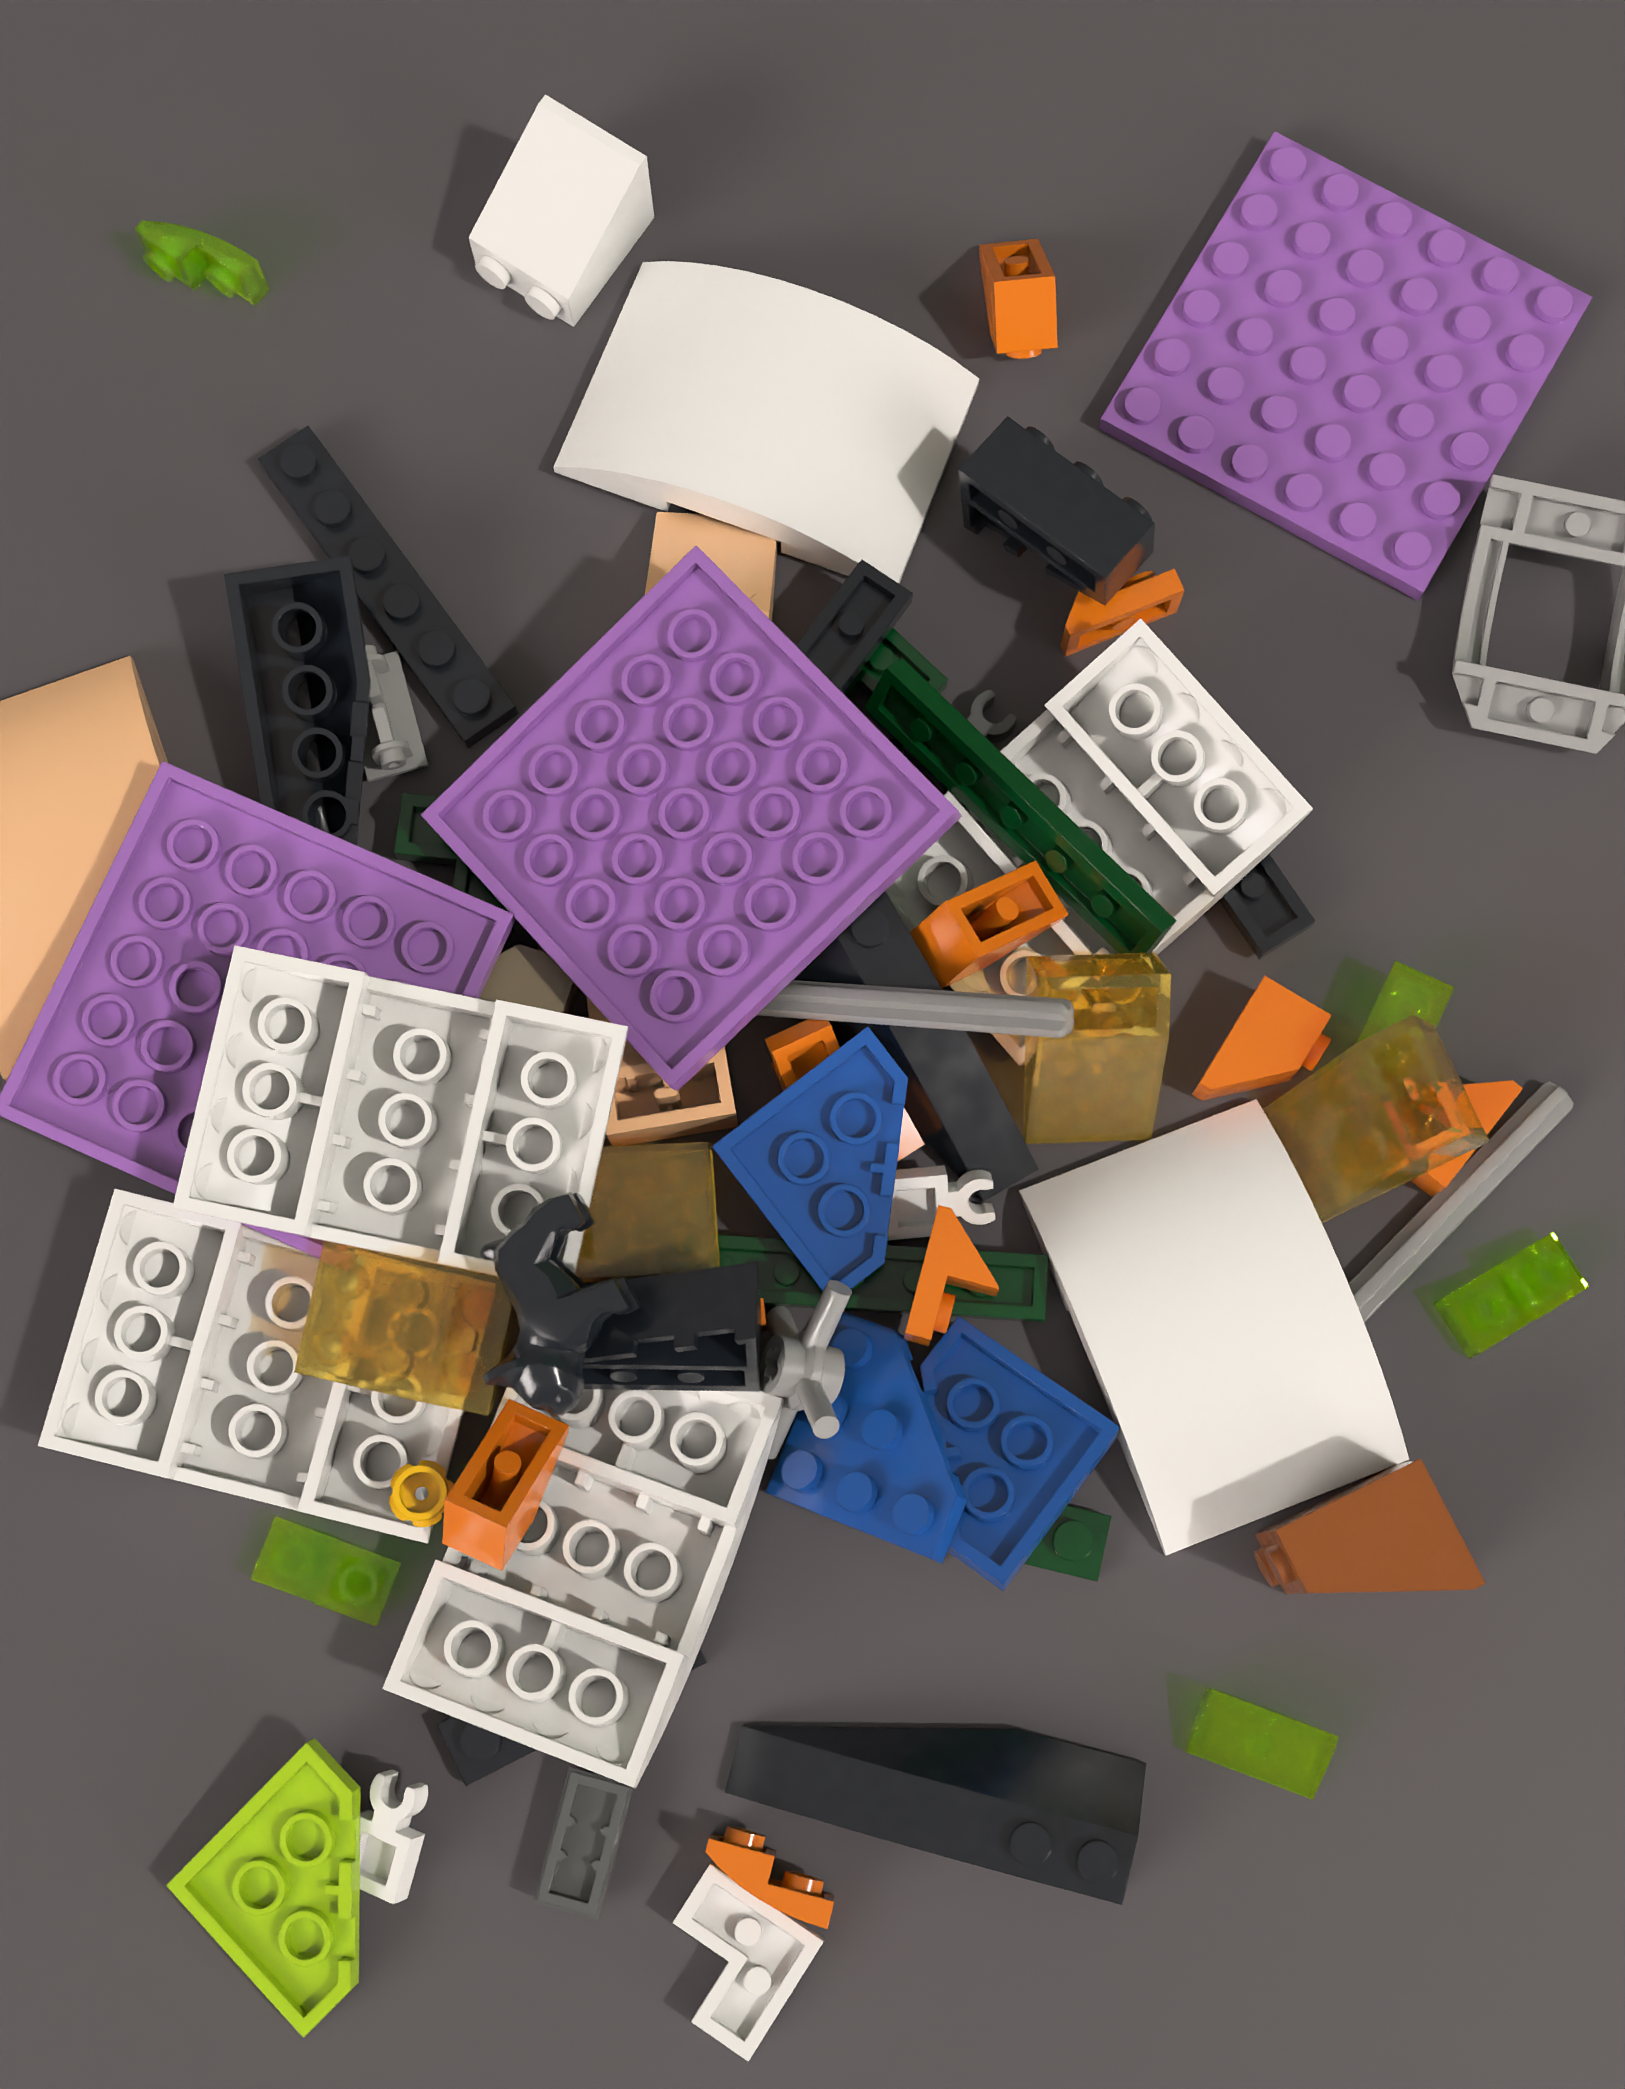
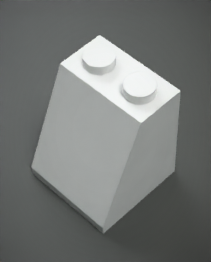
M545 94L538 103L469 236L477 272L494 287L504 289L508 286L523 295L527 304L544 318L553 320L557 316L574 327L654 219L647 156Z

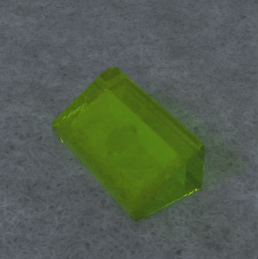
M1205 1688L1185 1752L1313 1800L1334 1754L1339 1736L1217 1690Z

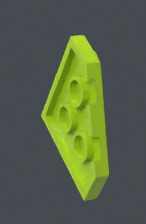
M316 1738L305 1743L166 1885L303 2038L359 1983L361 1787Z

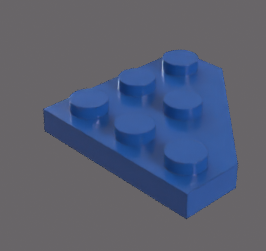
M869 1027L862 1030L712 1146L822 1291H824L829 1280L842 1282L852 1289L885 1263L908 1077Z
M843 1312L828 1346L841 1349L845 1359L842 1387L836 1400L831 1404L839 1421V1430L830 1438H818L813 1433L805 1411H799L765 1493L942 1564L967 1499L958 1476L952 1473L941 1444L944 1438L928 1396L925 1392L921 1391L910 1362L913 1360L909 1346L907 1341L903 1340L904 1336L896 1330Z
M958 1316L946 1334L943 1335L920 1365L923 1392L928 1396L944 1438L941 1444L952 1473L958 1476L967 1499L948 1550L950 1554L1004 1592L1117 1439L1120 1426Z

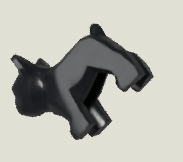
M572 1192L548 1199L535 1206L526 1219L514 1227L503 1239L487 1243L480 1250V1256L484 1260L494 1262L495 1271L516 1311L520 1326L517 1343L508 1357L492 1367L482 1378L486 1385L512 1388L532 1408L546 1410L552 1416L564 1415L574 1408L583 1396L585 1377L582 1368L585 1352L597 1338L603 1323L613 1313L626 1315L642 1306L627 1278L616 1279L615 1277L587 1287L575 1273L558 1260L566 1237L571 1231L581 1232L596 1224L583 1197L577 1193L572 1194Z

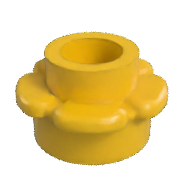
M422 1460L415 1466L405 1464L395 1472L391 1479L393 1491L389 1496V1504L392 1512L398 1519L402 1521L411 1520L412 1524L416 1527H430L442 1519L445 1498L454 1486L452 1481L447 1480L445 1468L437 1462ZM419 1487H425L428 1490V1496L424 1500L417 1499L415 1495Z

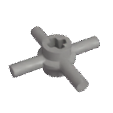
M829 1280L806 1330L799 1332L790 1310L784 1306L774 1307L767 1313L766 1322L772 1337L766 1344L760 1361V1388L765 1394L774 1395L782 1398L784 1401L768 1459H775L797 1411H805L813 1433L818 1438H830L839 1430V1421L831 1404L836 1400L842 1387L845 1359L841 1349L828 1346L852 1294V1290L842 1282L836 1280Z

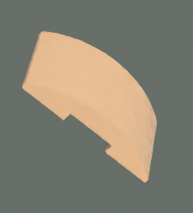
M131 656L0 701V1074L6 1081L162 761L168 763L134 660Z

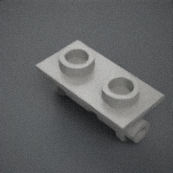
M366 645L371 677V692L364 768L368 782H373L428 767L429 765L398 651L381 655L377 654L375 646Z

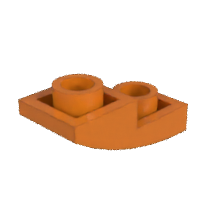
M729 1825L726 1827L724 1836L711 1833L705 1852L734 1882L757 1899L778 1911L803 1922L828 1929L834 1905V1895L822 1892L824 1880L785 1870L783 1881L770 1878L776 1850L763 1847L766 1838L763 1834Z

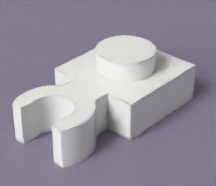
M945 1165L896 1170L888 1240L930 1237L938 1205L951 1208L956 1217L961 1216L971 1224L983 1225L994 1221L995 1212L992 1203L973 1204L969 1201L971 1194L975 1191L994 1189L990 1172L972 1170L963 1174L957 1182L948 1183Z
M393 1769L378 1773L372 1781L370 1801L375 1811L369 1809L360 1813V1889L391 1904H396L408 1898L425 1834L410 1828L409 1825L412 1816L418 1814L427 1802L428 1785L419 1782L407 1786L403 1802H401L395 1795V1783L399 1772Z

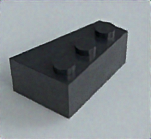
M1007 416L958 469L964 528L977 535L985 526L1008 538L1003 543V547L1007 552L1018 558L1027 549L1049 562L1045 567L1047 574L1104 606L1154 551L1155 523L1152 522L1149 512L1136 500L1130 497L1121 499L1104 487L1101 478L1088 465L1079 461L1073 464L1055 451L1048 437L1035 427L1028 426L1023 428Z
M758 1262L628 1279L642 1306L626 1315L613 1313L603 1323L597 1338L585 1352L582 1368L585 1377L584 1389L759 1392L762 1315ZM585 1282V1284L587 1285V1287L593 1286V1285L598 1284V1283H601V1282Z

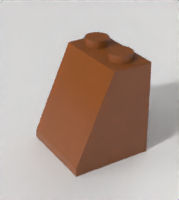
M1421 1458L1389 1467L1255 1534L1261 1545V1548L1254 1551L1257 1564L1271 1587L1280 1584L1285 1594L1475 1590L1486 1584Z

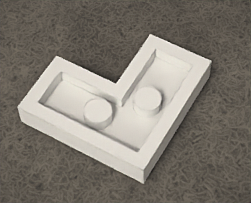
M711 1861L673 1921V1924L728 1961L691 2022L749 2061L823 1944L824 1938L792 1916L780 1912L757 1899L734 1882Z

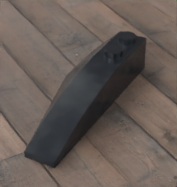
M343 556L224 574L260 802L269 808L357 846L371 677L351 556Z
M885 891L793 979L797 981L942 990ZM829 1021L839 1047H842L866 1027L870 1028L908 1077L904 1108L919 1135L926 1141V1145L959 1178L972 1170L990 1172L994 1189L974 1192L982 1202L1039 1169L966 1031Z
M742 1726L725 1793L925 1852L1123 1905L1139 1834L1146 1763L1016 1728Z

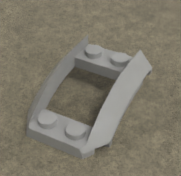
M1494 474L1491 476L1466 583L1452 666V675L1470 728L1597 754L1625 723V501ZM1509 544L1623 567L1612 612L1600 689L1486 666L1494 611Z

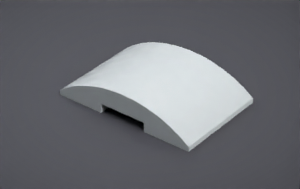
M675 261L643 262L554 464V472L668 512L672 503L781 542L782 553L847 576L851 574L862 559L897 583H900L979 385V378L949 356L909 332L871 313L811 289L764 275L717 265Z
M1141 618L1044 705L1047 710L1000 752L1177 921L1150 956L1136 968H1133L1057 895L1069 914L1066 918L986 968L950 984L954 991L1067 999L1073 1004L1074 1024L1077 1023L1198 920L1264 859L1313 810L1308 802ZM949 791L944 797L960 812L962 817L885 890L909 932L945 901L1026 865L972 811ZM991 1033L1019 1066L1023 1065L1056 1039L1052 1037Z
M234 945L173 1208L498 1277L494 1262L484 1260L480 1256V1250L487 1243L503 1239L514 1227L526 1219L532 1208L548 1199L570 1192L581 1195L588 1208H590L629 1028L628 1026L497 999L496 1002L385 980L371 977L362 971ZM574 1230L567 1235L558 1258L573 1273L576 1272L584 1231Z
M1257 1099L1019 1190L1018 1193L1043 1255H1048V1267L1064 1307L1071 1314L1113 1421L1120 1426L1117 1438L1165 1555L1409 1460L1385 1378L1345 1274L1288 1153Z
M114 1189L38 1446L428 1544L433 1525L430 1527H416L412 1524L411 1520L402 1521L392 1512L389 1504V1496L393 1491L391 1479L395 1472L403 1465L412 1464L415 1466L422 1460L437 1462L445 1468L447 1474L498 1285L371 1252L369 1254L361 1253L351 1273L241 1223L173 1208L174 1203ZM419 1487L416 1490L415 1495L417 1499L424 1500L427 1498L428 1490L425 1487Z
M507 1387L491 1426L509 1399L529 1408L532 1407L512 1388ZM584 1389V1394L578 1404L564 1415L552 1416L546 1410L534 1409L569 1425V1430L533 1522L503 1571L449 1546L443 1561L435 1560L382 1689L636 1788L678 1702L718 1605L765 1470L782 1411L783 1399L765 1394L760 1390L759 1392Z

